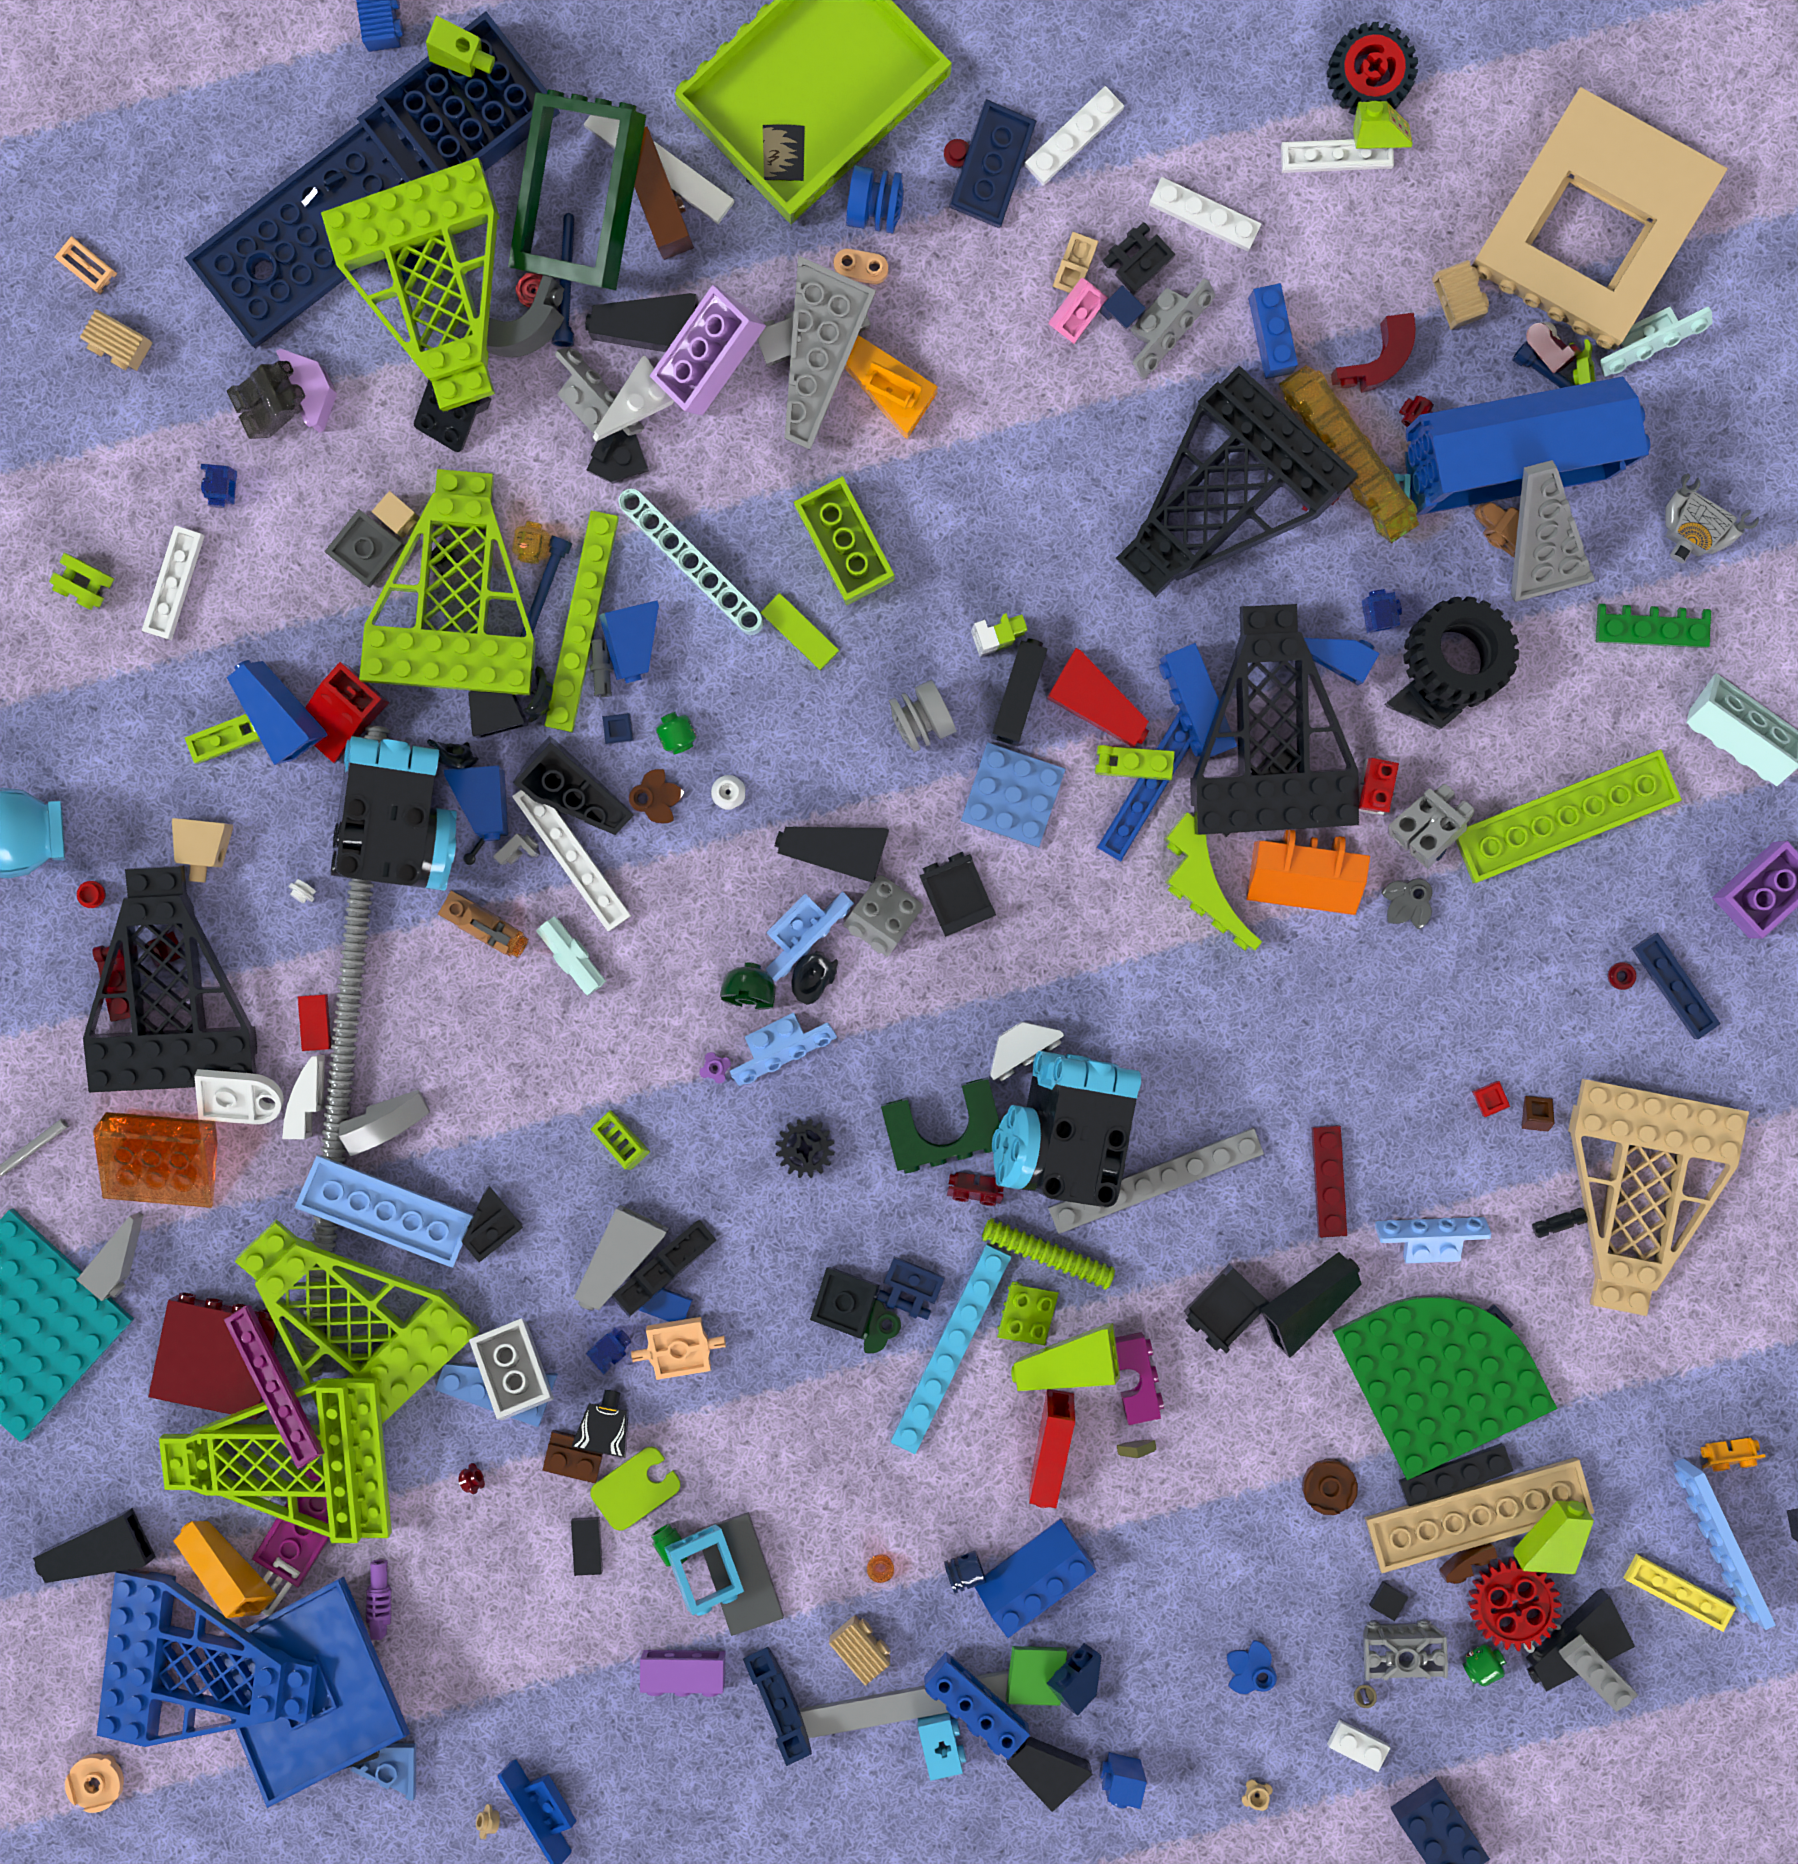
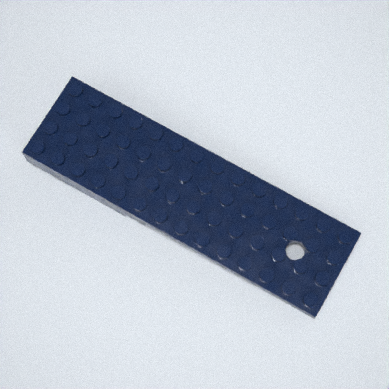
M487 11L463 29L478 36L481 40L482 51L495 57L494 66L490 74L476 68L473 76L468 77L429 61V56H427L376 96L378 102L356 118L359 121L357 125L184 258L252 347L255 349L346 279V276L336 265L321 212L475 158H479L485 172L529 137L535 93L547 94V89ZM554 108L553 118L560 114L559 109ZM261 261L271 262L273 266L271 275L266 279L255 277V266ZM359 268L351 270L350 273L353 274Z

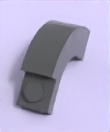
M543 275L530 309L523 316L513 321H500L489 318L488 352L501 357H521L537 351L548 343L564 320V317L557 311L558 306L563 300L564 288L553 277Z

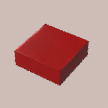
M1495 1081L1472 1091L1483 1117L1510 1107L1500 1081Z

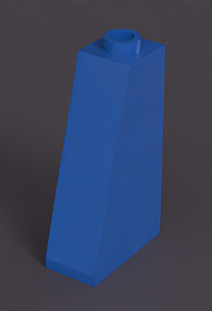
M250 660L243 661L234 667L235 671L227 676L231 687L274 765L295 760L328 736L323 727L264 661L252 663Z

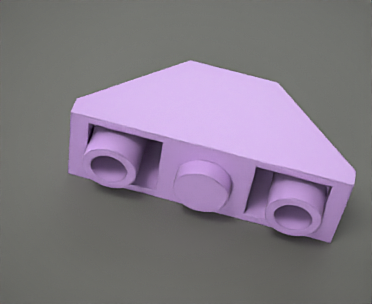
M283 349L277 350L276 353L280 359L277 361V366L284 377L288 376L292 384L288 388L296 402L300 401L303 407V411L300 413L305 424L308 427L312 426L319 433L324 431L337 395L326 369L317 361Z

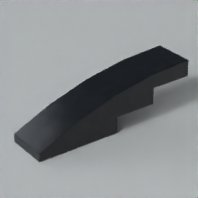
M700 1220L696 1221L660 1251L653 1260L639 1270L632 1279L612 1294V1298L630 1318L717 1241L716 1238Z

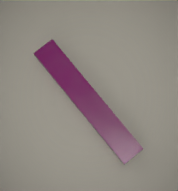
M244 1306L224 1319L297 1469L303 1468L325 1454L252 1306Z

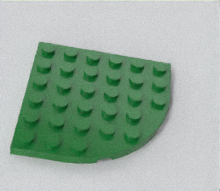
M1444 1296L1408 1297L1381 1306L1332 1330L1407 1480L1558 1409L1534 1360L1518 1336L1493 1314L1467 1301Z

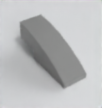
M418 1089L366 1107V1114L340 1122L339 1138L349 1155L353 1156L402 1133L429 1114L430 1110Z

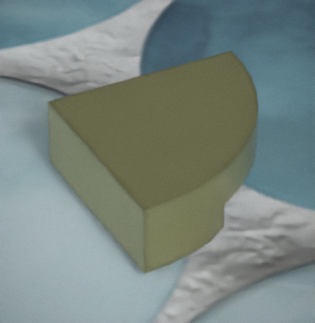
M1139 1440L1117 1445L1118 1455L1131 1458H1141L1157 1450L1155 1440Z

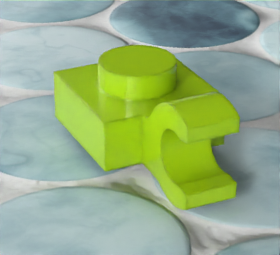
M1588 339L1584 340L1585 349L1576 357L1577 368L1573 369L1576 385L1596 382L1594 362L1591 356L1593 345Z

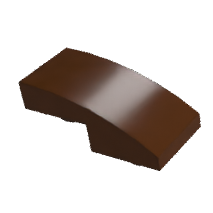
M1491 1543L1459 1551L1439 1569L1440 1575L1447 1583H1462L1468 1577L1474 1576L1471 1565L1483 1566L1490 1563V1560L1498 1558L1496 1549Z

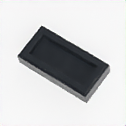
M600 1517L572 1518L574 1576L602 1574Z

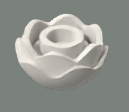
M724 775L718 778L712 785V799L716 805L725 810L734 809L741 805L745 799V785L733 775ZM726 790H730L731 793L727 795Z

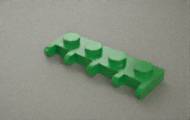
M1599 603L1597 607L1596 643L1708 648L1710 647L1711 609H1703L1702 619L1686 618V608L1679 607L1676 618L1658 617V606L1650 607V616L1631 615V606L1623 605L1622 615L1606 614V604Z

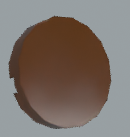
M1324 1459L1315 1462L1307 1469L1302 1480V1491L1305 1500L1313 1510L1323 1515L1334 1516L1353 1505L1358 1493V1483L1354 1473L1346 1464L1335 1459Z

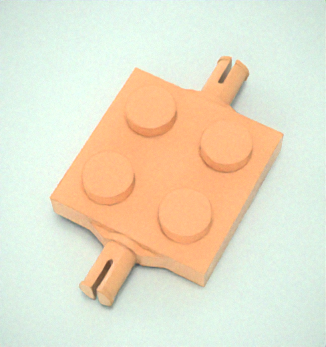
M701 1317L648 1325L646 1327L647 1349L632 1350L631 1357L633 1363L649 1360L654 1367L656 1380L711 1371L710 1349L725 1348L726 1340L725 1336L708 1338L704 1332Z

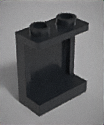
M963 851L948 857L950 863L941 867L936 862L922 868L924 874L919 875L945 937L996 916L971 854L965 856Z
M1228 1264L1184 1310L1188 1316L1185 1321L1196 1332L1201 1329L1208 1336L1205 1341L1215 1351L1221 1348L1227 1354L1230 1351L1229 1346L1262 1313L1261 1309L1270 1302L1237 1270Z

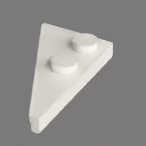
M646 356L640 359L594 431L593 438L595 441L605 438L673 404L674 400L650 377L654 368Z

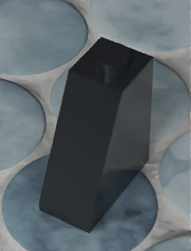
M1030 1736L1008 1760L1006 1759L1007 1765L1051 1812L1059 1807L1093 1775L1091 1764L1086 1759Z

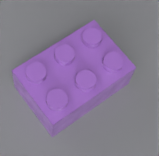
M1788 841L1772 842L1712 897L1748 938L1763 939L1798 907V852Z

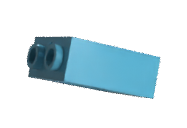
M716 1524L664 1547L685 1606L692 1615L701 1616L707 1614L712 1610V1606L721 1602L722 1604L730 1603L738 1598V1594L744 1592L722 1529ZM717 1543L731 1585L695 1601L680 1560Z

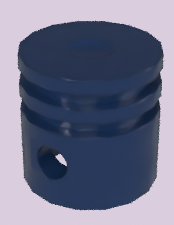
M975 1550L958 1556L957 1560L952 1558L951 1562H948V1560L944 1561L946 1573L954 1594L958 1593L959 1589L962 1592L965 1591V1587L970 1589L986 1583L985 1574Z

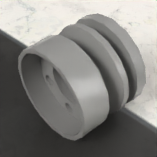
M932 680L915 687L918 699L915 702H912L906 693L901 694L905 703L903 708L900 707L896 698L889 700L892 719L903 741L911 747L914 753L920 750L916 740L917 737L921 736L926 747L930 745L928 732L931 730L940 740L957 732L949 711Z

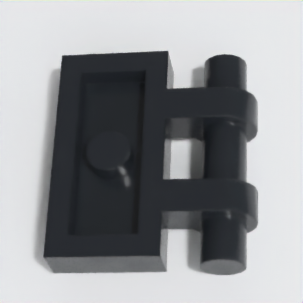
M1145 222L1137 228L1133 227L1127 233V238L1119 245L1115 244L1108 250L1109 254L1102 260L1107 268H1111L1116 262L1122 266L1116 271L1115 276L1133 295L1160 272L1176 255L1157 234L1150 241L1144 237L1150 231L1149 226ZM1134 245L1137 246L1140 250L1133 257L1129 258L1126 253Z

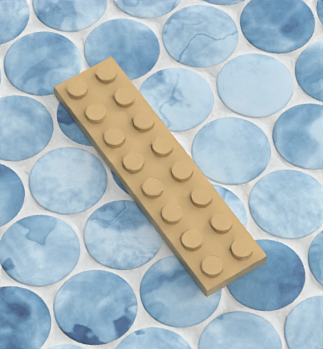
M1574 1457L1472 1486L1437 1499L1412 1506H1402L1364 1518L1381 1573H1385L1529 1532L1556 1501L1583 1502L1590 1514L1595 1512L1580 1460Z

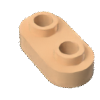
M842 249L834 257L835 272L854 281L879 284L888 276V263L879 254L854 249ZM845 259L852 260L850 266H845L842 262ZM872 264H877L880 268L877 271H872L869 267Z

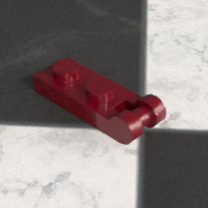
M122 941L116 957L117 964L113 967L107 988L108 992L127 991ZM103 945L93 947L92 949L100 978L109 947H104ZM105 998L111 1022L130 1018L129 1001L126 998Z

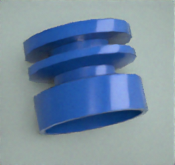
M855 165L849 190L846 226L865 229L869 217H874L875 231H880L883 219H887L886 233L893 234L896 224L901 217L903 206V173L895 172L892 185L888 184L889 171H883L879 183L875 182L874 168Z

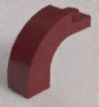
M1414 313L1386 316L1380 323L1382 350L1379 358L1366 364L1336 367L1331 374L1332 385L1341 384V388H1351L1357 386L1358 382H1360L1361 393L1381 387L1392 379L1406 363L1412 352L1416 335Z

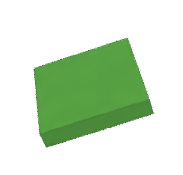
M1012 1646L1005 1701L1008 1704L1060 1706L1061 1701L1046 1683L1066 1663L1067 1650L1063 1647Z

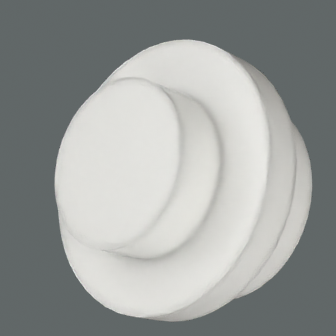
M299 879L294 884L290 883L288 887L292 890L290 893L292 897L303 904L306 900L313 902V895L316 891Z

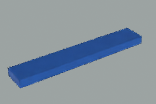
M1180 710L1156 750L1175 751L1173 774L1190 748V742L1193 741L1189 731H1185L1180 722L1182 712ZM1138 778L1097 848L1121 862L1170 780Z

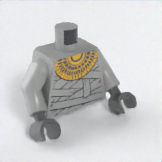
M1684 474L1681 478L1682 488L1676 490L1665 507V526L1668 529L1666 537L1676 543L1670 557L1679 563H1685L1691 553L1698 557L1705 553L1714 554L1736 541L1745 532V528L1752 529L1756 527L1759 517L1753 522L1747 523L1744 521V518L1751 513V510H1745L1741 514V521L1737 523V517L1695 492L1701 485L1699 478L1695 480L1694 484L1686 485V482L1690 479V474Z

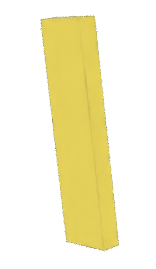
M1638 1554L1633 1558L1623 1577L1626 1581L1724 1632L1736 1610L1734 1605Z

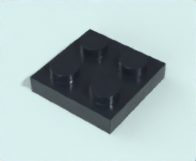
M826 1267L810 1320L861 1339L864 1337L880 1285L835 1268Z

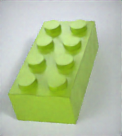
M843 476L793 502L795 510L846 606L895 581V575Z

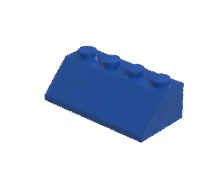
M1060 1518L985 1575L986 1583L976 1586L975 1589L993 1620L1006 1637L1009 1638L1097 1571L1094 1561Z

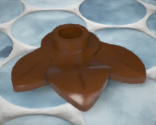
M654 769L644 775L641 785H637L631 790L629 802L635 810L645 812L651 821L666 824L674 821L670 807L681 800L684 791L675 784L665 782L664 769ZM642 793H646L648 796V801L644 804L638 800L639 795Z

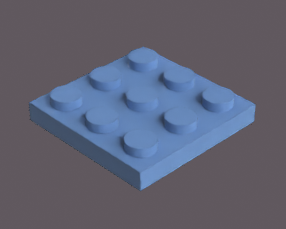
M987 742L961 822L1039 848L1066 769Z

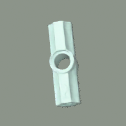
M556 916L546 921L536 930L554 953L553 958L565 973L573 977L577 985L587 996L606 982V979L589 959L590 955L576 938H572Z

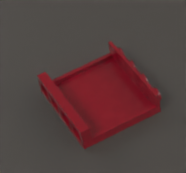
M181 1292L179 1295L169 1299L148 1397L226 1414H234L262 1403L263 1398L224 1319L247 1305H223V1301L216 1298H207L206 1301L196 1299L195 1294ZM261 1309L260 1312L254 1311L274 1350L278 1329L268 1309ZM265 1411L247 1418L257 1420L265 1414Z

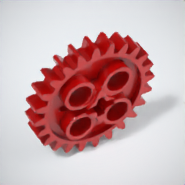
M1512 1557L1509 1558L1508 1565H1505L1501 1559H1498V1568L1496 1569L1490 1563L1487 1564L1490 1572L1486 1574L1483 1571H1479L1480 1576L1483 1578L1482 1581L1473 1580L1472 1582L1477 1587V1590H1469L1470 1596L1475 1599L1469 1601L1468 1605L1471 1609H1474L1470 1613L1471 1618L1478 1620L1475 1623L1476 1628L1483 1630L1482 1635L1485 1639L1492 1636V1642L1495 1646L1502 1641L1505 1650L1509 1649L1511 1643H1513L1517 1651H1520L1522 1643H1525L1530 1650L1531 1641L1533 1640L1541 1645V1635L1548 1638L1551 1637L1547 1631L1548 1627L1557 1629L1552 1618H1561L1559 1612L1554 1609L1562 1606L1559 1600L1553 1599L1560 1595L1556 1588H1552L1555 1584L1551 1578L1546 1579V1572L1523 1571L1520 1564L1516 1565ZM1520 1583H1530L1529 1588L1526 1591H1518V1586L1520 1585ZM1503 1590V1594L1499 1599H1491L1493 1591ZM1517 1600V1601H1518V1602H1516V1606H1517V1607L1512 1608V1606H1513V1602H1512V1601ZM1538 1609L1536 1617L1526 1618L1529 1610ZM1512 1617L1509 1625H1499L1502 1618Z

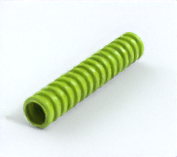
M992 1217L988 1219L982 1233L983 1241L990 1240V1244L994 1245L997 1243L1000 1248L1005 1246L1007 1251L1012 1249L1015 1254L1022 1253V1257L1026 1258L1029 1256L1032 1261L1037 1259L1039 1264L1044 1262L1049 1268L1052 1265L1054 1270L1062 1269V1273L1066 1274L1069 1272L1071 1277L1076 1275L1079 1280L1084 1278L1089 1284L1094 1282V1286L1098 1287L1101 1285L1104 1290L1110 1287L1115 1275V1268L1113 1266L1108 1268L1106 1263L1098 1264L1099 1261L1096 1259L1091 1261L1090 1257L1084 1258L1081 1253L1074 1254V1250L1066 1251L1067 1248L1064 1246L1059 1248V1245L1056 1243L1051 1245L1049 1240L1044 1242L1041 1237H1038V1239L1034 1238L1035 1235L1032 1233L1027 1235V1232L1024 1230L1019 1232L1017 1227L1012 1229L1009 1224L1006 1226L1002 1225V1221L997 1223L994 1222L995 1219Z

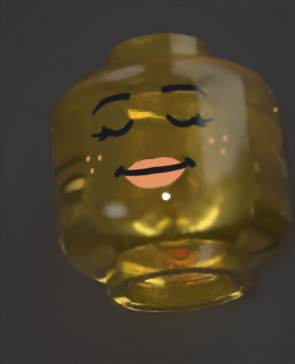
M526 521L525 526H519L514 531L512 552L517 556L518 561L539 564L540 560H544L548 556L550 534L542 529V524Z

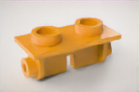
M873 361L868 374H865L861 382L866 390L870 389L882 396L884 395L888 399L902 405L904 409L908 407L912 410L915 408L923 387Z
M1750 1437L1731 1440L1732 1451L1730 1452L1726 1441L1706 1443L1705 1447L1700 1448L1702 1457L1708 1460V1463L1702 1465V1469L1712 1467L1713 1472L1729 1470V1465L1740 1464V1468L1757 1466V1461L1766 1457L1765 1454L1757 1455V1451L1760 1450L1759 1442L1752 1440Z

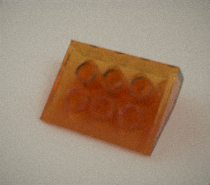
M105 1112L93 1130L103 1199L212 1208L218 1147L215 1121Z

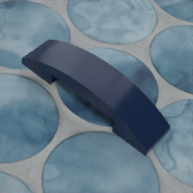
M766 1647L743 1658L753 1685L757 1684L778 1735V1738L775 1740L786 1766L811 1755L812 1750L797 1702L770 1648Z

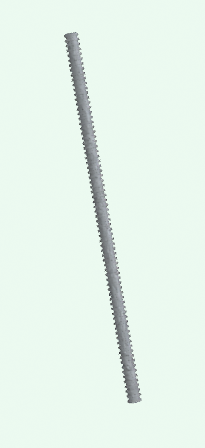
M370 725L365 727L367 735H364V738L378 740V743L382 739L389 740L386 736L390 733V730L386 727ZM352 879L348 883L351 886V890L347 892L350 894V898H347V903H349V907H346L348 916H345V920H347V924H344L346 933H343V937L346 938L342 942L345 948L341 950L344 958L340 959L343 967L339 969V971H342V975L338 978L341 980V984H338L340 993H337V997H339V1001H336L338 1010H335L337 1018L334 1019V1023L337 1024L336 1027H333V1031L336 1034L332 1036V1040H335V1043L331 1045L334 1052L330 1055V1057H333V1061H330L329 1064L332 1066V1069L329 1070L331 1078H328L330 1087H327L329 1095L326 1096V1100L329 1101L328 1104H325V1108L328 1110L324 1113V1117L327 1120L323 1122L326 1129L322 1131L325 1138H322L321 1141L324 1143V1146L321 1147L323 1152L321 1156L341 1164L345 1161L343 1153H346V1148H343L344 1144L339 1138L340 1122L346 1121L350 1116L347 1114V1111L350 1110L348 1102H351V1097H349V1093H352L350 1085L353 1084L351 1076H354V1072L351 1070L355 1067V1063H352V1060L356 1058L353 1051L357 1049V1046H354V1042H357L358 1039L355 1037V1033H358V1029H356V1025H359L357 1016H360V1012H358V1008L361 1007L359 999H362V995L359 993L363 990V986H360V984L364 982L361 974L365 973L362 965L366 963L363 960V956L367 954L364 952V948H367L365 939H368L366 931L369 930L367 922H370V918L367 917L368 913H371V909H368L369 905H372V901H369V898L373 896L370 888L374 887L371 881ZM314 1215L313 1219L316 1220V1223L312 1227L315 1229V1232H312L314 1240L311 1242L318 1248L335 1254L333 1247H336L334 1239L337 1238V1234L334 1232L338 1229V1225ZM310 1270V1282L326 1281L325 1270ZM327 1288L310 1289V1300H327ZM310 1307L311 1319L326 1318L327 1307ZM304 1309V1314L306 1315V1318H307V1312H306V1309ZM325 1325L317 1326L324 1333L327 1332ZM302 1334L301 1340L303 1342L300 1343L302 1351L299 1353L302 1359L306 1361L319 1346L307 1335ZM324 1355L308 1368L312 1378L322 1375L323 1370L320 1367L324 1364L321 1360L324 1358Z

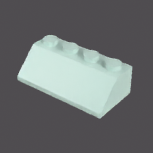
M1716 673L1690 708L1686 723L1695 732L1702 733L1712 740L1716 747L1732 754L1740 764L1747 765L1756 771L1760 778L1778 786L1798 768V730Z

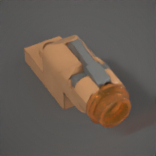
M453 890L450 891L437 914L457 925L459 929L509 957L513 955L519 958L529 941L523 932L500 919L501 917Z

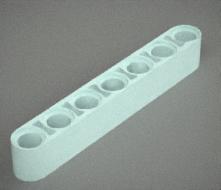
M626 489L619 496V506L625 515L742 632L747 635L759 633L763 628V618L759 611L636 489ZM638 498L640 503L636 509L629 510L626 508L628 500ZM652 517L658 518L659 525L655 529L646 528L648 519ZM670 537H677L679 539V544L674 549H667L665 547V543ZM688 557H697L699 562L695 568L688 569L685 567V561ZM716 576L718 584L714 588H706L704 581L707 577ZM729 595L738 597V603L733 608H726L723 604L724 599ZM747 615H755L757 617V624L754 627L748 628L743 625V619Z

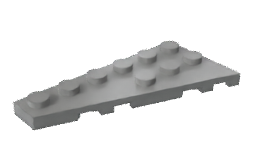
M799 255L785 439L811 450L876 290Z
M1553 460L1524 467L1511 596L1515 602L1595 581L1575 520L1570 511L1569 502L1564 493L1565 490L1558 469Z

